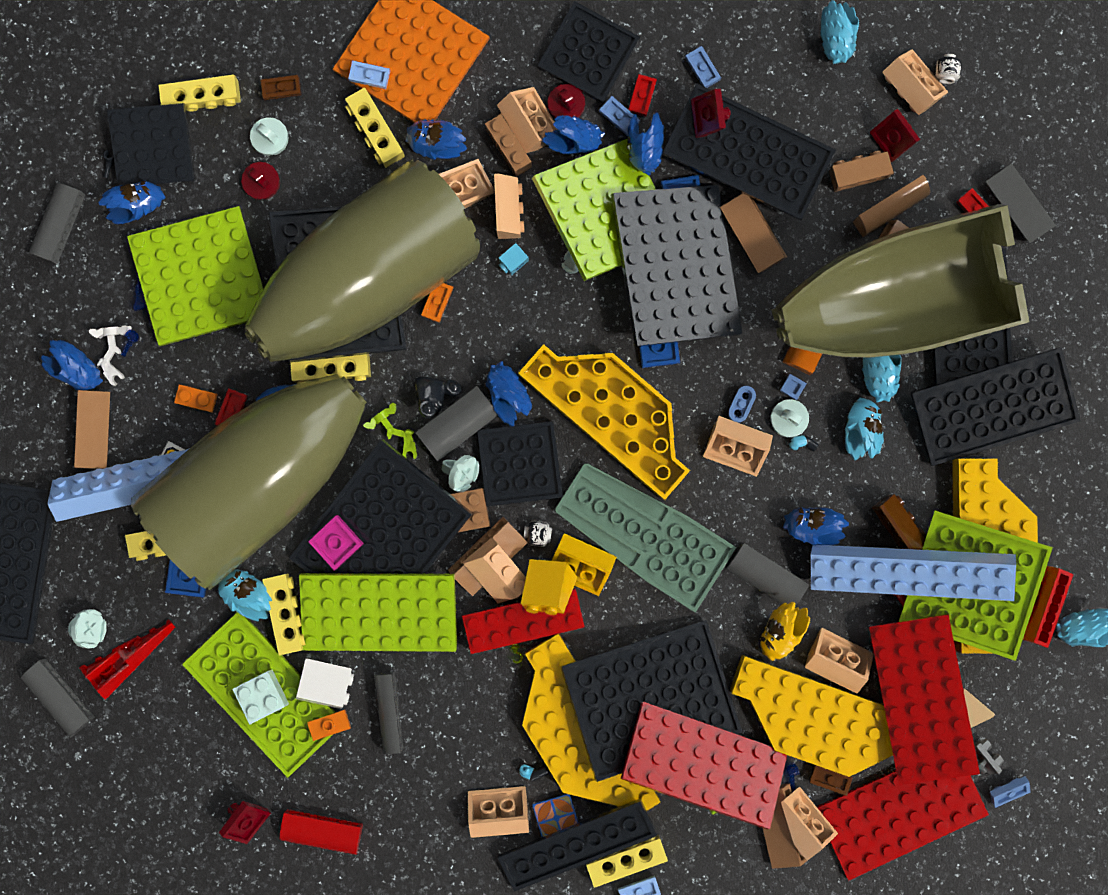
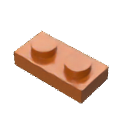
M443 283L429 294L421 316L440 323L453 287Z
M179 385L174 403L213 413L218 394Z

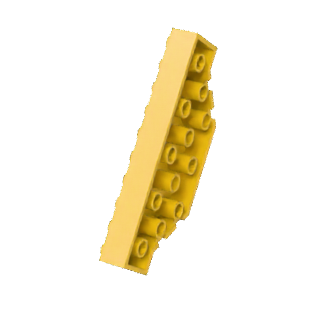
M543 344L518 373L525 382L662 500H665L689 473L690 470L675 457L671 403L615 354L605 353L558 357Z
M998 459L952 460L954 517L1038 543L1037 516L998 479ZM955 641V650L958 653L994 654Z
M560 634L551 636L525 652L535 673L522 726L562 792L617 807L640 798L646 810L659 804L661 801L654 790L620 779L622 774L598 782L595 781L561 670V666L576 662Z
M744 655L741 656L730 692L749 700L771 747L775 751L848 777L893 756L883 704Z

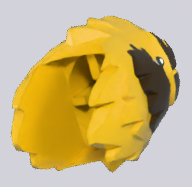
M791 602L789 604L783 603L772 612L765 631L760 637L763 655L774 661L775 659L787 656L788 653L794 650L793 648L800 643L810 623L807 608L799 610V607L795 608L796 603Z

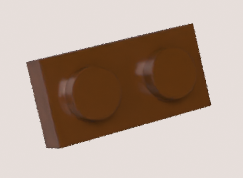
M299 75L261 80L264 100L302 95Z
M814 765L809 783L847 796L853 777Z

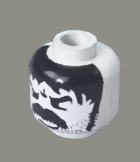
M945 54L944 57L937 60L935 76L940 80V83L953 84L960 78L961 60L956 58L954 54Z
M531 521L529 527L525 526L524 538H527V542L531 546L545 547L547 543H550L552 527H549L547 522Z

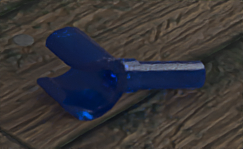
M128 330L124 335L128 339L121 353L124 357L132 344L139 339V335L134 330Z
M796 764L789 765L786 768L792 792L795 791L794 776L800 774Z

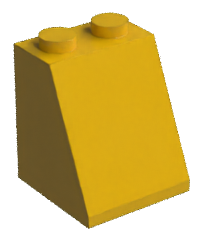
M530 559L521 600L522 606L529 613L541 611L549 615L564 614L577 579L576 574L567 562Z

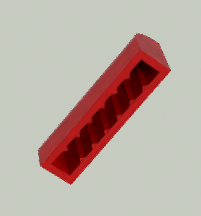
M1046 567L1039 588V595L1036 597L1023 637L1024 641L1046 648L1049 647L1074 574L1060 568Z
M287 809L283 814L280 840L357 855L363 824Z

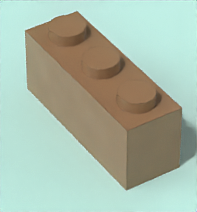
M502 114L485 123L487 133L515 177L532 168L531 160Z
M875 151L870 156L864 158L863 155L856 156L849 162L844 160L833 163L829 170L835 192L887 179L894 174L888 151L883 153Z

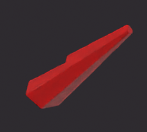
M167 620V624L158 629H150L149 634L143 637L137 636L112 649V653L102 658L99 656L95 658L96 662L89 666L82 665L79 667L105 700L172 632L175 626L170 620Z

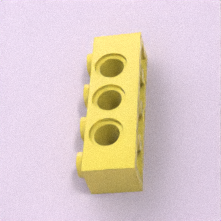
M235 75L159 85L161 105L185 103L186 110L190 112L204 107L214 109L218 105L234 106L236 103L241 102L239 83ZM218 90H223L220 96H215ZM204 92L202 98L196 99L199 93ZM185 95L183 101H178L179 96Z
M364 87L345 98L348 104L345 108L350 116L354 115L357 121L354 123L360 132L364 131L367 137L364 140L369 148L373 147L376 153L373 155L379 164L383 163L386 168L404 158L405 155L366 88ZM362 110H369L366 116L359 115ZM373 125L378 126L377 131H375V132H370V131H369V128H370L371 126H373ZM386 141L388 145L385 148H379V143Z
M369 354L291 362L292 381L297 384L338 374L340 378L343 376L346 379L355 378V381H366V377H371ZM349 363L355 365V369L351 373H347L345 370ZM329 365H335L336 369L333 374H327L326 370ZM315 366L316 373L309 376L307 372L309 367Z
M144 531L125 535L129 558H136V561L148 559V555L155 554V557H160L166 554L155 543L153 533L149 534ZM149 539L153 542V547L150 550L146 548V542Z
M289 574L262 579L267 593L272 601H269L271 607L269 612L278 654L284 655L304 650L303 646L306 644L304 634L301 633L300 628L302 626L301 616L297 614L296 610L298 600L296 596H293L292 591L294 588L293 578L289 577ZM279 590L285 591L286 598L284 600L278 598L277 593ZM284 608L290 612L288 619H284L281 615ZM288 627L294 631L292 638L287 637L285 634Z
M657 835L649 840L589 862L586 866L595 888L667 862L668 860L660 837ZM643 848L650 851L645 857L639 855L640 850ZM629 855L631 861L623 863L621 862V857ZM605 862H611L613 867L605 870L602 865Z

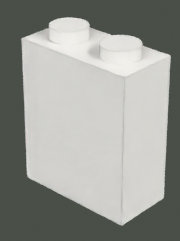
M305 659L296 699L342 709L343 704L347 705L349 693H346L348 685L351 686L354 674H351L352 669Z

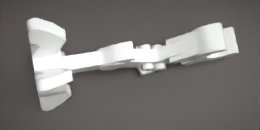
M124 325L122 327L89 330V333L96 338L101 339L103 336L108 338L109 350L103 358H100L97 366L102 367L103 374L113 386L117 385L114 381L116 375L120 379L125 378L119 370L110 364V360L115 352L121 354V350L116 346L115 335H128L132 330L131 326Z

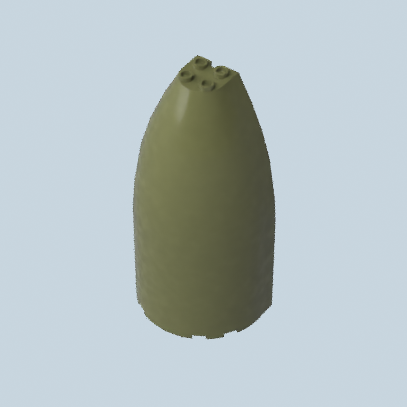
M413 159L409 160L329 216L286 256L269 279L245 325L246 338L251 343H257L259 347L257 350L264 359L267 357L270 362L322 353L348 344L385 325L476 260L480 251L479 239H475L474 232H476L472 220L465 216L464 205L435 170L430 172L427 165L422 161L417 160L414 162Z
M997 204L901 230L875 239L838 256L811 274L795 287L775 309H772L773 318L775 321L777 320L779 328H776L779 340L782 339L790 347L815 353L841 357L870 358L933 349L1028 323L1029 316L1022 283L1007 280L1001 246L1015 245L1008 205Z
M338 374L302 382L265 396L229 417L207 433L131 498L133 512L137 516L140 514L141 525L147 533L154 534L155 543L168 558L190 579L196 577L195 581L198 585L211 590L289 524L329 480L348 449L365 409L364 405L367 402L357 390L353 393L354 387L344 376L340 378Z

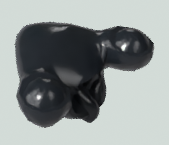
M430 377L416 378L414 381V391L418 401L419 413L426 419L431 418L436 412L441 411L444 403V394L457 396L461 393L462 387L455 380L442 381Z

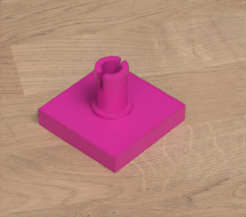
M336 515L308 541L333 570H337L364 544L339 515Z

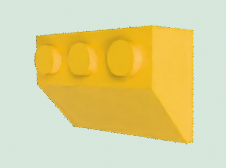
M564 533L552 561L567 562L577 576L574 586L599 596L617 557Z

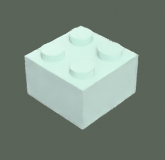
M269 670L232 689L249 725L289 705L273 670Z

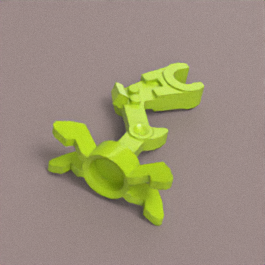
M395 403L390 404L389 408L378 413L371 419L370 423L366 422L363 425L365 428L375 429L376 424L382 422L387 429L388 439H391L392 434L404 438L402 455L406 458L407 452L411 451L413 458H417L416 444L411 435L414 432L409 429L405 431L395 429L387 419L389 414H395Z

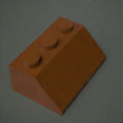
M890 494L871 507L899 549L920 550L924 546L925 532L915 525L914 516L909 511L906 512L903 507L904 502L898 495Z

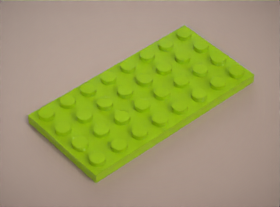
M301 573L299 575L302 634H304L306 644L303 646L304 650L456 652L455 574Z
M238 612L182 664L287 778L332 736L313 741L307 722L335 713V711L330 706L296 699L301 678L300 673L283 655L278 654V650L248 618ZM269 670H273L289 705L249 725L232 689Z

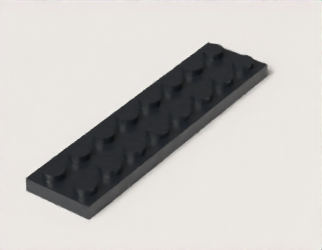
M640 798L498 855V859L515 892L657 836V832Z

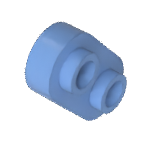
M743 386L738 389L728 410L730 420L740 423L747 418L756 398V393L752 387ZM743 393L748 394L747 400L742 398ZM735 410L741 412L740 417L734 415Z

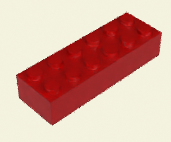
M576 588L572 590L564 614L549 615L541 611L529 613L520 601L462 616L471 654L585 627Z

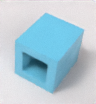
M515 243L499 257V267L505 273L509 272L513 275L529 261V257Z

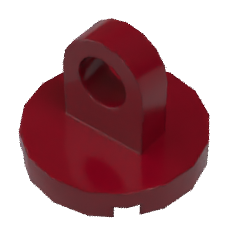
M570 84L559 85L550 93L548 109L553 118L562 115L579 118L584 112L585 97L581 90Z
M266 162L252 163L242 174L241 182L243 189L255 200L270 199L277 193L280 187L278 172L272 165Z

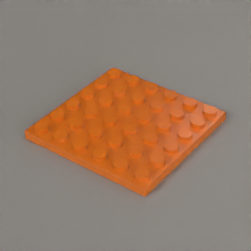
M379 0L334 66L333 71L349 81L352 61L389 68L390 75L386 89L355 82L351 83L361 89L365 87L370 95L414 123L424 119H433L435 121L490 38L487 34L433 0Z

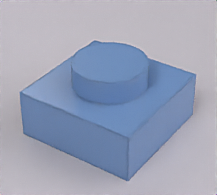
M789 374L780 392L797 400L807 383Z

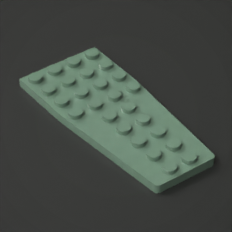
M589 464L582 466L556 507L557 514L610 554L616 556V559L645 581L695 613L736 549L734 545L690 517Z

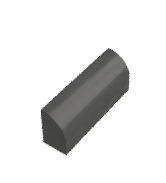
M1012 163L986 181L1000 203L1008 205L1009 216L1029 244L1056 226Z
M56 183L29 249V254L58 264L85 198L83 192L70 186Z
M476 386L418 430L416 434L434 458L439 461L497 417L498 414Z
M741 543L725 568L781 605L783 603L795 602L796 606L809 587L808 583L745 543Z
M47 659L39 660L22 675L21 680L70 738L95 718Z
M395 671L377 673L374 675L383 753H401L404 747Z

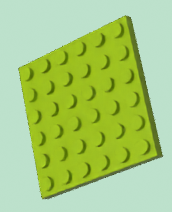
M627 139L536 174L532 178L584 281L622 265L611 194L656 190L649 175L636 169L629 161L630 150L627 149Z
M239 206L127 236L158 346H164L247 323L264 288Z
M935 511L922 550L1015 554L1014 601L907 595L899 622L949 615L955 641L1016 661L1053 547Z

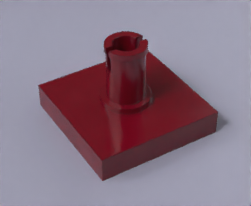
M713 89L691 99L696 138H702L726 128L725 120L730 118L731 112L728 107L723 108L721 89Z
M899 109L893 111L870 131V134L884 152L888 151L891 162L895 161L921 140Z
M242 801L240 805L233 803L230 805L233 811L230 808L227 810L231 817L219 831V834L223 838L248 844L271 812L267 808L246 801Z

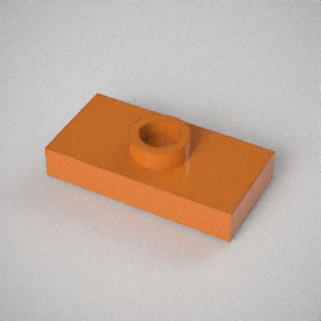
M345 709L307 722L313 741L351 728Z

